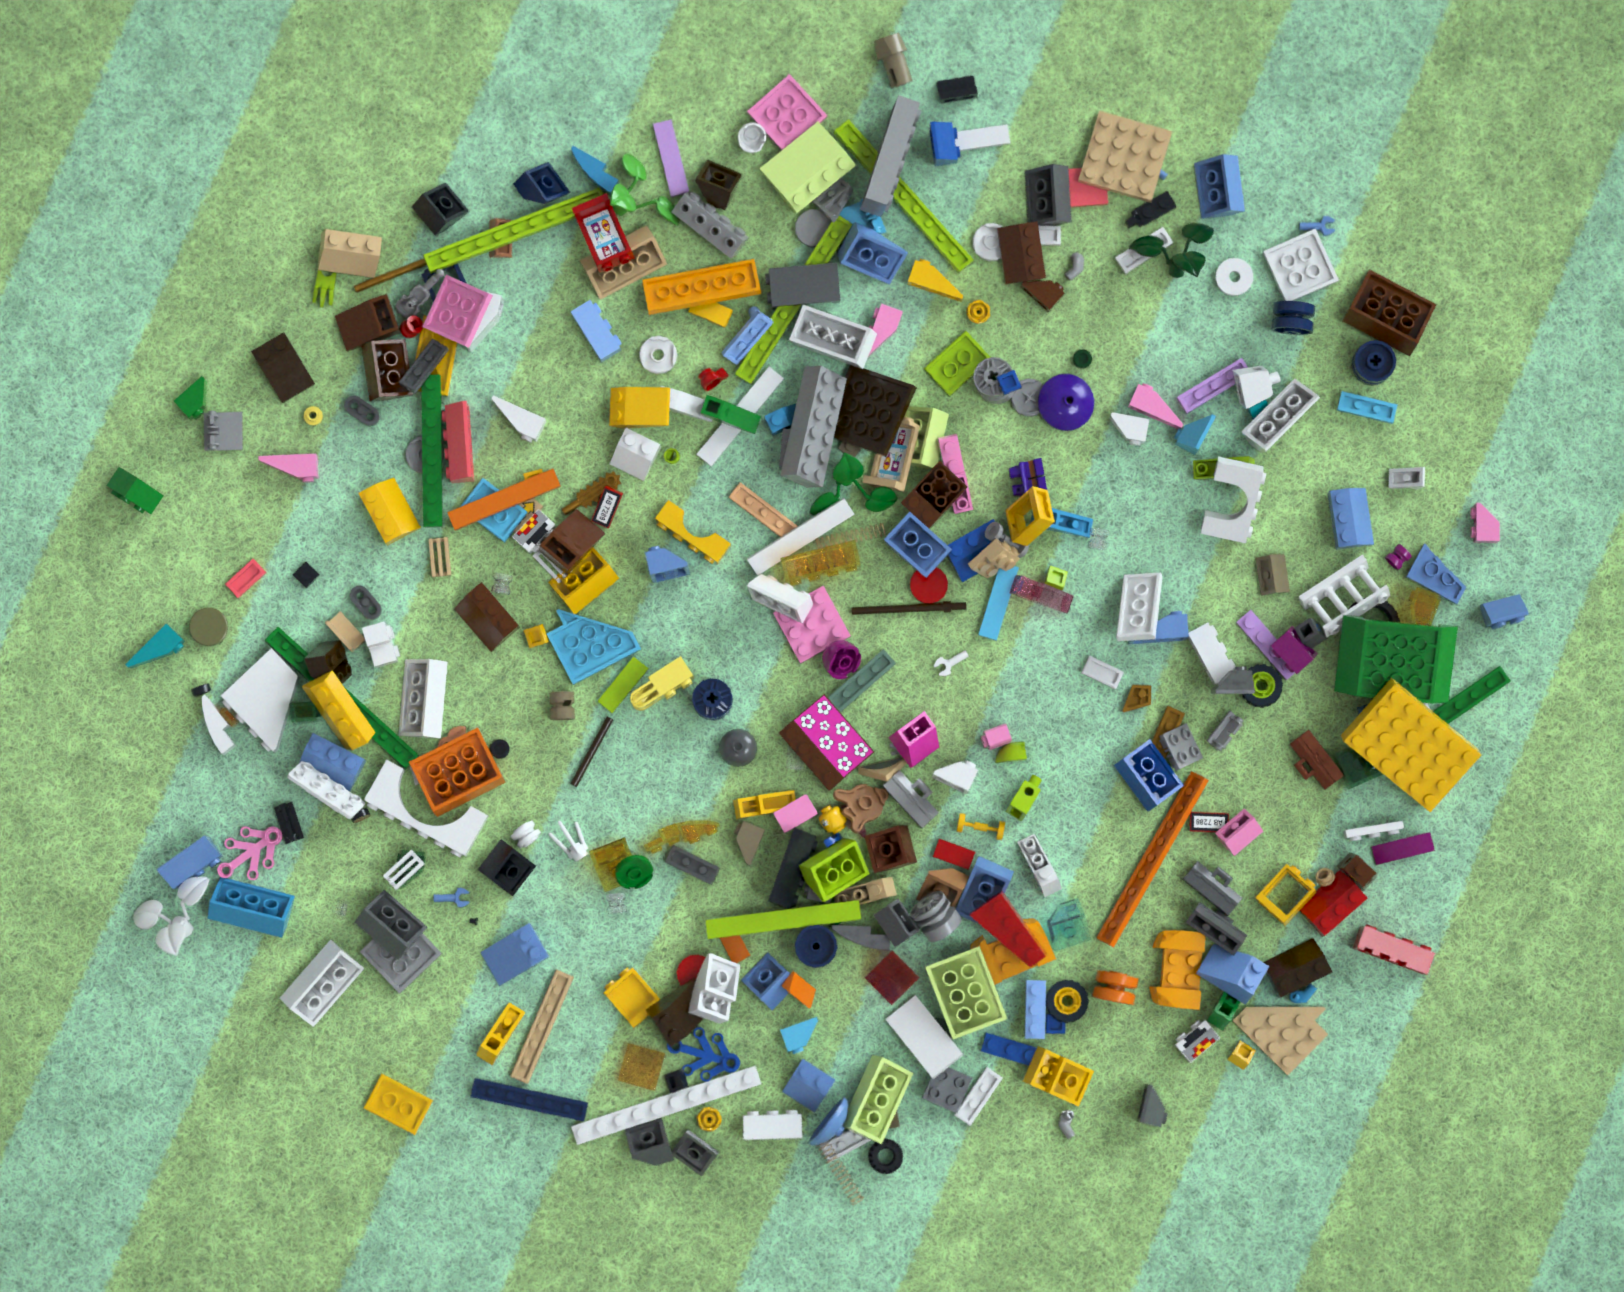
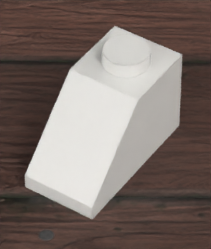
M1111 413L1110 420L1125 441H1129V444L1133 446H1140V444L1145 443L1149 419Z

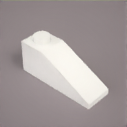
M670 388L669 411L712 422V419L701 416L700 412L705 401L704 399Z
M493 395L492 401L516 431L522 435L521 439L530 443L532 440L537 442L545 426L546 419Z

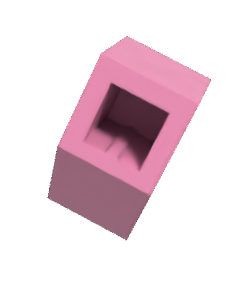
M1475 503L1474 508L1470 510V518L1474 519V527L1470 529L1471 538H1474V543H1498L1500 541V522L1481 503Z

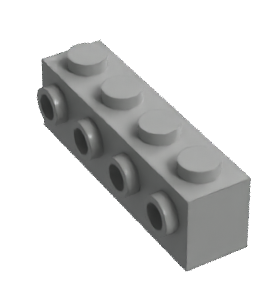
M690 191L683 194L672 210V213L729 258L736 256L749 238L745 235V231L732 225L726 216L719 215L712 205L705 204L700 200L701 197L698 194Z

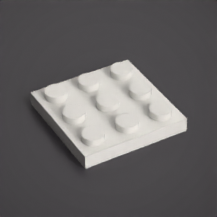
M1316 229L1263 251V255L1284 301L1297 300L1339 281Z

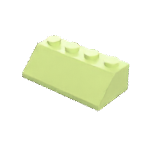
M872 1055L848 1107L847 1117L842 1126L860 1136L882 1144L913 1073L883 1057Z

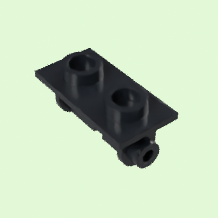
M293 802L283 803L274 807L285 844L303 839L304 836Z

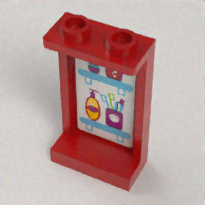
M607 193L572 208L599 273L608 272L615 266L627 264L634 259L633 252L613 207L610 205Z

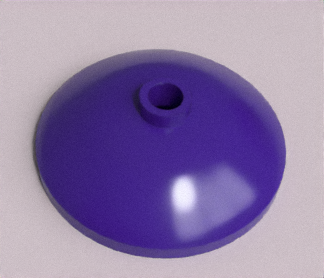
M1072 374L1056 375L1050 378L1039 392V412L1044 421L1057 430L1072 431L1078 429L1092 416L1094 410L1092 390L1078 376ZM1067 397L1072 399L1071 404L1067 403Z

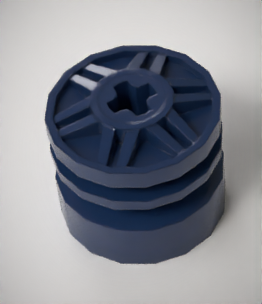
M710 678L703 680L696 686L693 691L692 702L695 711L700 717L716 721L723 719L729 714L733 704V697L730 688L725 682ZM710 694L718 697L714 704L707 700V698H710Z

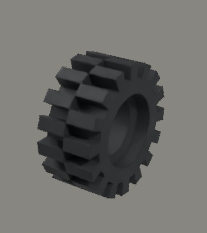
M884 1139L882 1144L875 1142L869 1149V1163L875 1171L881 1174L893 1173L899 1169L903 1162L902 1149L895 1141L890 1139ZM882 1149H889L893 1153V1160L889 1164H883L878 1159V1154Z

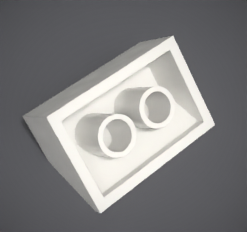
M760 574L748 583L747 588L753 601L800 623L804 622L813 606L811 596L804 591L798 592L788 583L781 584L771 575L764 576Z
M966 760L965 763L958 762L935 770L932 778L967 794L978 769H975V764Z
M786 1110V1114H778V1111H766L767 1115H759V1111L747 1112V1116H743L744 1140L802 1138V1114H798V1110Z

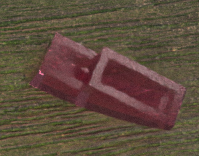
M1015 575L1010 594L1068 614L1074 597L1047 584L1036 582L1020 575Z

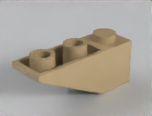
M887 877L847 888L833 896L835 903L859 900V904L863 905L896 896L897 893L893 878Z

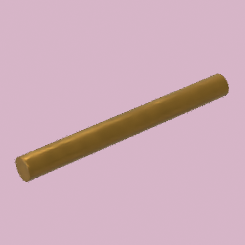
M424 258L357 284L354 286V289L358 293L426 266Z

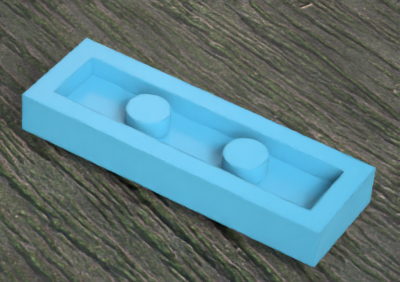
M1341 391L1337 411L1393 424L1397 404Z

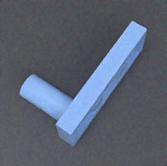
M756 306L748 310L750 319L721 352L724 357L736 365L740 363L773 324L772 319L760 312Z

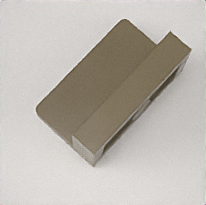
M1272 554L1257 557L1256 565L1261 596L1290 592L1285 555Z

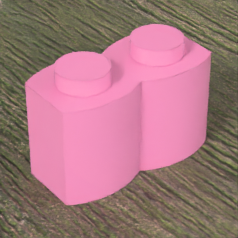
M1006 723L985 730L983 736L980 737L983 747H988V750L1009 744L1012 741Z

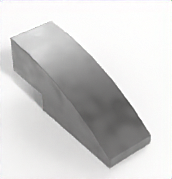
M832 925L833 931L853 943L876 950H890L888 936L871 934V926Z

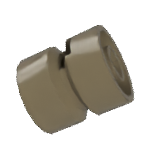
M550 692V704L553 705L550 709V720L575 719V708L572 707L574 692Z

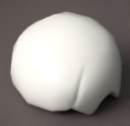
M754 122L744 124L737 136L739 146L748 153L759 152L766 142L764 128Z

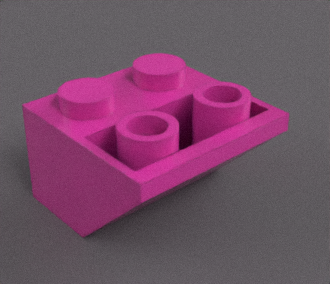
M925 711L888 737L910 768L939 748L936 726Z

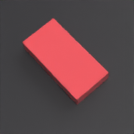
M253 558L225 585L239 599L267 572Z

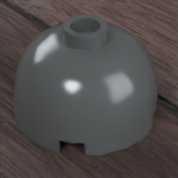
M733 729L727 732L719 744L721 757L728 765L734 767H743L750 764L757 753V742L754 736L743 729Z

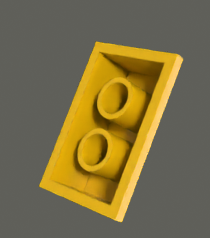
M395 478L374 484L358 493L387 546L421 528Z
M593 547L566 578L560 573L557 574L561 580L560 583L554 578L548 583L569 609L576 614L608 587L613 585L619 577Z

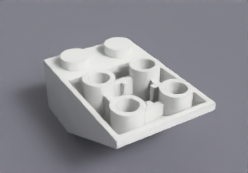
M489 293L493 295L470 347H467L469 352H473L500 321L504 305L502 295Z

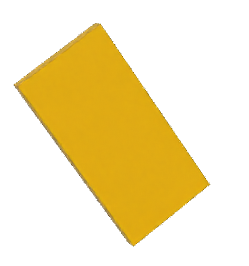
M423 315V324L427 318L425 315ZM423 328L420 332L415 360L432 338L448 348L449 351L430 374L441 375V396L448 397L457 342Z

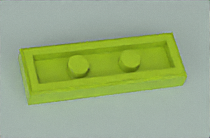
M633 657L599 698L598 702L613 714L649 668Z

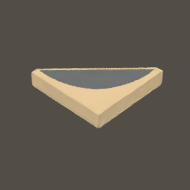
M901 757L859 767L858 772L864 776L888 781L907 763Z

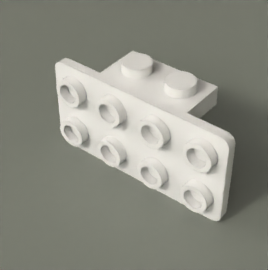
M300 762L287 775L288 779L305 789L306 792L348 819H352L365 805V802L358 795L352 794L343 785L337 784L328 775L316 770L310 763Z

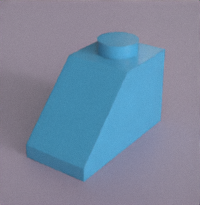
M796 404L782 407L764 416L772 436L783 432V429L791 428Z

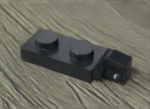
M1167 190L1153 198L1151 203L1146 202L1132 211L1131 214L1133 216L1125 220L1128 229L1136 224L1139 227L1146 226L1176 209L1177 206Z

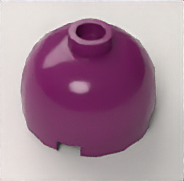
M837 640L829 644L823 652V667L833 678L838 680L848 677L847 674L850 672L854 673L857 670L862 657L859 649L854 644L845 640Z

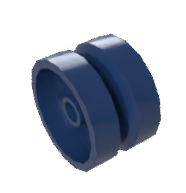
M1277 301L1273 303V314L1278 317L1272 320V331L1291 335H1309L1313 333L1314 323L1309 319L1315 316V305L1300 301Z
M1373 340L1364 343L1352 358L1351 367L1354 376L1365 385L1374 386L1382 384L1395 370V352L1383 341ZM1371 361H1375V362H1376V366H1373V363H1370V362H1371Z
M820 925L808 926L797 936L795 942L796 955L806 966L812 968L824 967L836 955L837 940L834 934L826 927ZM814 943H819L820 948L818 950L812 948Z

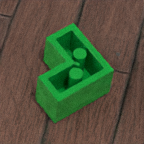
M118 467L106 485L112 489L111 494L127 504L134 503L133 508L142 514L144 511L152 514L164 496L121 467Z

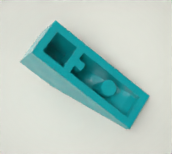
M165 624L125 665L129 668H134L170 656L173 653L177 654L184 647L183 643L185 641L168 624Z

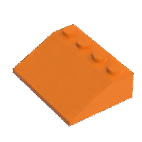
M478 727L409 762L436 817L506 783Z

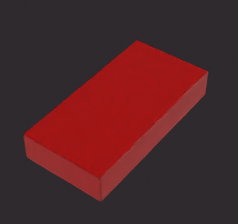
M939 839L933 857L969 870L975 851Z

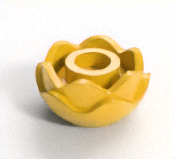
M975 300L968 305L967 316L973 323L981 324L990 317V307L982 300Z
M706 1107L698 1113L697 1122L702 1130L711 1132L716 1130L721 1124V1116L717 1109Z

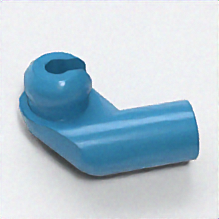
M1310 983L1305 990L1290 993L1289 999L1293 1003H1306L1317 988Z

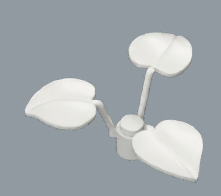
M192 877L180 885L177 895L182 899L180 904L184 917L177 916L172 921L163 914H160L163 905L159 901L149 900L136 909L133 916L136 926L140 929H149L157 923L158 917L170 923L168 927L159 930L156 935V944L164 952L177 956L184 937L190 936L193 932V926L188 921L190 917L187 914L185 904L192 906L200 900L208 886L209 879L207 877Z

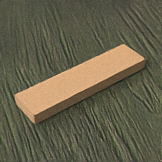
M741 482L729 496L733 502L779 537L798 527Z

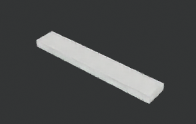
M768 367L737 406L756 414L784 378L771 367ZM722 423L699 450L697 456L712 467L742 430Z
M843 497L748 557L747 560L758 576L850 518L854 513Z

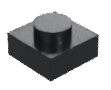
M305 561L293 576L304 587L308 588L320 574Z
M684 1069L665 1074L670 1093L689 1087Z

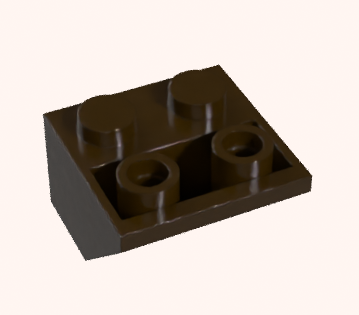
M341 640L322 642L304 658L309 674L314 679L333 671L341 684H343L352 675V669L348 663L346 651L342 646Z

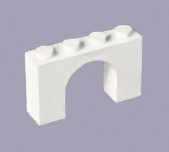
M1218 457L1214 480L1240 487L1247 496V502L1239 512L1234 514H1222L1205 510L1201 534L1246 543L1247 537L1251 538L1253 527L1250 524L1251 520L1256 519L1257 509H1255V504L1260 502L1262 491H1259L1260 484L1264 485L1266 473H1263V466Z

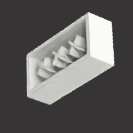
M803 305L789 340L796 346L863 369L877 333L869 327Z

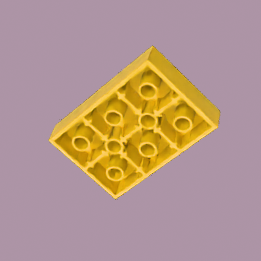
M1393 678L1387 682L1341 734L1343 741L1429 812L1437 806L1482 755L1478 748Z

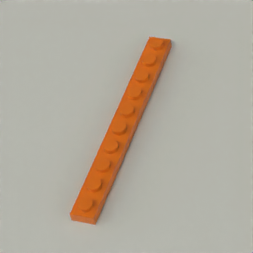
M1191 771L1099 932L1098 940L1114 948L1207 785L1208 779Z

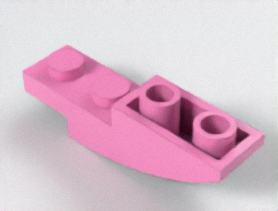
M957 434L938 438L942 463L968 486ZM969 487L952 505L954 514L973 510Z

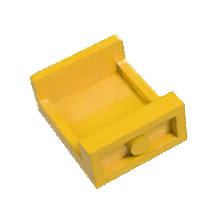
M627 967L619 974L621 977L616 982L612 980L604 987L606 989L604 994L626 1018L629 1024L635 1028L649 1016L646 1009L661 999L633 967L630 970Z

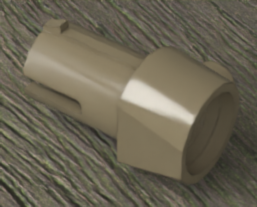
M900 33L874 41L877 60L883 61L890 81V87L893 89L912 82L913 80L903 53L907 51V48Z

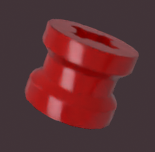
M414 315L408 317L400 325L401 334L409 339L414 338L424 328L422 320Z

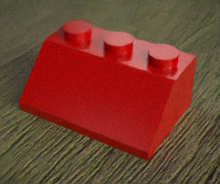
M1339 870L1335 874L1334 881L1328 886L1318 888L1315 895L1302 907L1300 912L1316 931L1324 937L1367 900L1368 897L1349 877Z

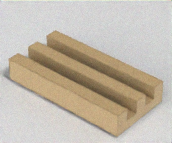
M448 537L429 539L432 577L452 576ZM441 542H444L447 572H443ZM433 543H437L439 573H436Z

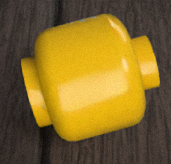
M827 805L820 810L822 814L818 820L827 833L832 832L836 834L846 827L847 818L842 815V810L839 806L831 807Z

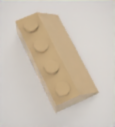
M647 225L625 236L634 255V259L629 263L620 264L608 272L599 273L592 255L580 260L600 300L667 265Z

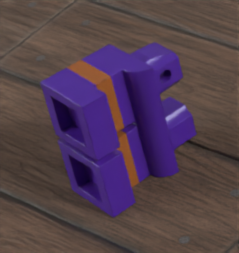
M1042 458L1019 462L1017 466L1009 468L1010 479L1021 478V484L1012 486L1013 496L1021 497L1032 486L1047 490Z

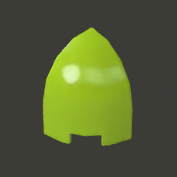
M1012 742L1004 745L998 751L995 763L1027 760L1025 742Z

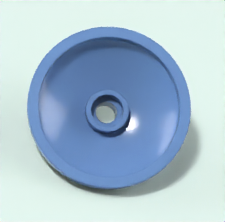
M845 1097L826 1115L810 1137L808 1144L816 1146L825 1143L834 1135L838 1137L843 1132L845 1127L842 1125L848 1113V1100Z

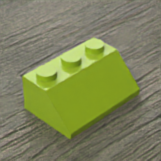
M842 838L799 865L805 882L823 902L870 874L856 840Z

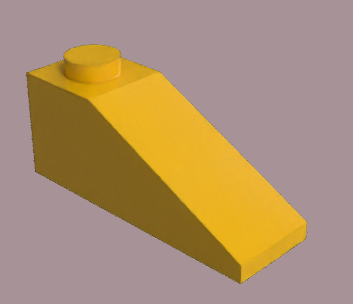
M924 259L915 260L908 279V285L962 302L963 295L933 265H930L931 262Z
M509 1002L480 1045L476 1056L493 1065L525 1012Z

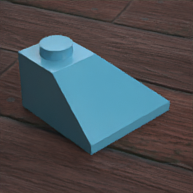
M1212 414L1185 425L1183 430L1179 428L1174 437L1177 440L1175 445L1196 455L1216 416Z

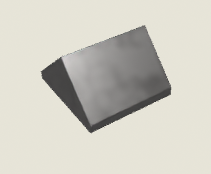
M689 1129L672 1151L675 1158L700 1176H703L719 1153V1151Z

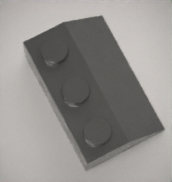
M1050 164L1026 170L1028 223L1038 221V226H1057L1071 223L1068 166Z
M385 889L362 910L355 920V923L397 960L412 947L428 928Z

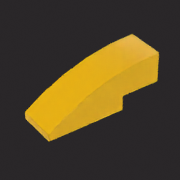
M794 790L735 799L733 803L736 819L772 814L795 801L796 798Z

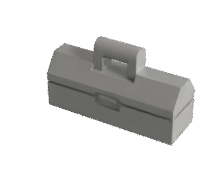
M899 770L883 785V788L888 791L921 829L939 813L926 799L933 792L920 778L912 784ZM918 787L924 793V796L920 797L914 788Z

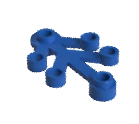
M701 1027L695 1028L693 1035L699 1040L703 1050L684 1045L681 1041L678 1042L679 1047L676 1050L667 1044V1049L673 1054L683 1052L701 1058L690 1065L683 1066L682 1069L687 1066L692 1069L691 1073H685V1076H690L695 1070L712 1061L719 1063V1065L711 1070L701 1072L700 1077L705 1082L710 1081L713 1076L723 1071L735 1072L740 1066L739 1057L729 1053L723 1041V1035L715 1033L712 1036L713 1043L718 1045L722 1054L720 1056L714 1054L705 1037V1031ZM701 1029L703 1035L701 1037L696 1036V1030ZM715 1035L721 1036L720 1042L714 1041ZM732 1059L734 1061V1065L732 1067H729L727 1065V1060ZM704 1072H708L710 1074L709 1079L705 1080L703 1078Z

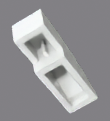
M203 695L202 709L208 731L221 754L225 755L236 746L225 732L230 727V724L221 716V713L208 696Z

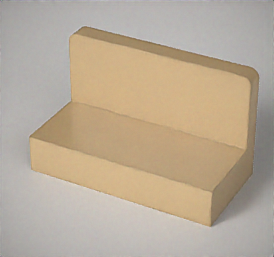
M341 611L330 621L327 620L325 622L352 653L365 642V637Z

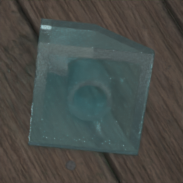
M1079 898L1059 904L1047 921L1054 952L1091 940L1085 913Z

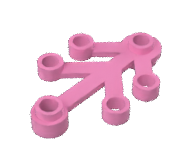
M247 826L242 827L240 830L242 837L262 838L257 843L227 838L224 842L227 849L237 848L246 851L230 863H221L217 868L218 875L222 878L231 877L234 869L251 857L247 877L253 881L258 879L259 872L257 870L260 852L265 846H267V852L262 864L264 868H273L275 865L273 860L275 845L279 844L283 837L281 830L277 827H268L265 831L254 830ZM248 829L249 835L244 836L243 830ZM275 833L276 839L271 840L270 834ZM229 840L234 842L232 847L227 846ZM268 859L272 861V865L270 867H267L265 865V862ZM224 867L229 868L228 874L223 873ZM251 871L256 872L255 878L250 877L249 874Z

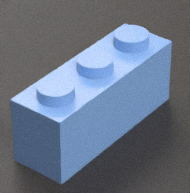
M591 300L572 310L571 314L602 363L620 352L619 346L622 343L617 335L613 336L609 331L612 327L607 319L603 320L599 315L602 311L597 303L592 304Z
M1025 980L1024 1039H1045L1046 981Z

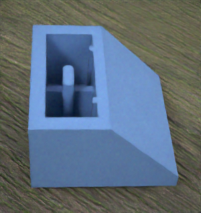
M1520 594L1480 605L1485 627H1491L1492 630L1506 625V622H1510V625L1520 623L1525 620V616L1529 615Z

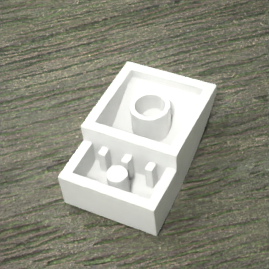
M711 953L707 954L695 982L689 1013L718 1024L729 1021L731 1002L736 1001L740 965Z

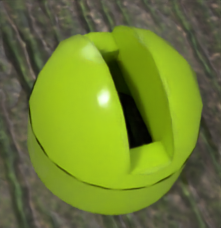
M669 448L664 453V459L669 464H675L680 460V454L676 449Z

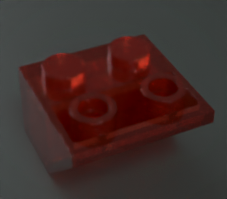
M892 950L865 979L893 1005L919 977Z

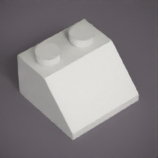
M626 428L617 444L610 465L644 481L661 446Z

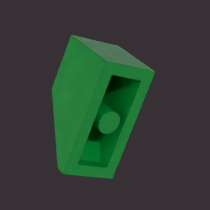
M201 376L174 400L176 405L190 420L193 418L196 420L204 413L207 391L206 379Z

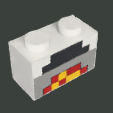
M538 509L512 537L529 554L532 552L536 553L541 542L556 528V525Z
M1197 1020L1190 1026L1192 1030L1188 1034L1183 1032L1175 1039L1177 1041L1174 1044L1175 1047L1189 1063L1220 1039L1206 1020L1202 1022Z

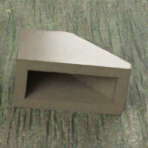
M743 821L742 825L738 823L734 834L737 835L736 840L744 860L750 866L765 830Z

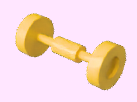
M960 813L956 832L962 833L963 826L974 827L975 830L985 832L990 830L997 832L996 840L1002 841L1005 828L1004 821H999L998 828L989 827L988 824L964 822L966 814Z

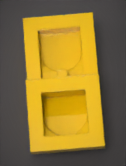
M718 303L690 307L688 312L726 328L733 310Z

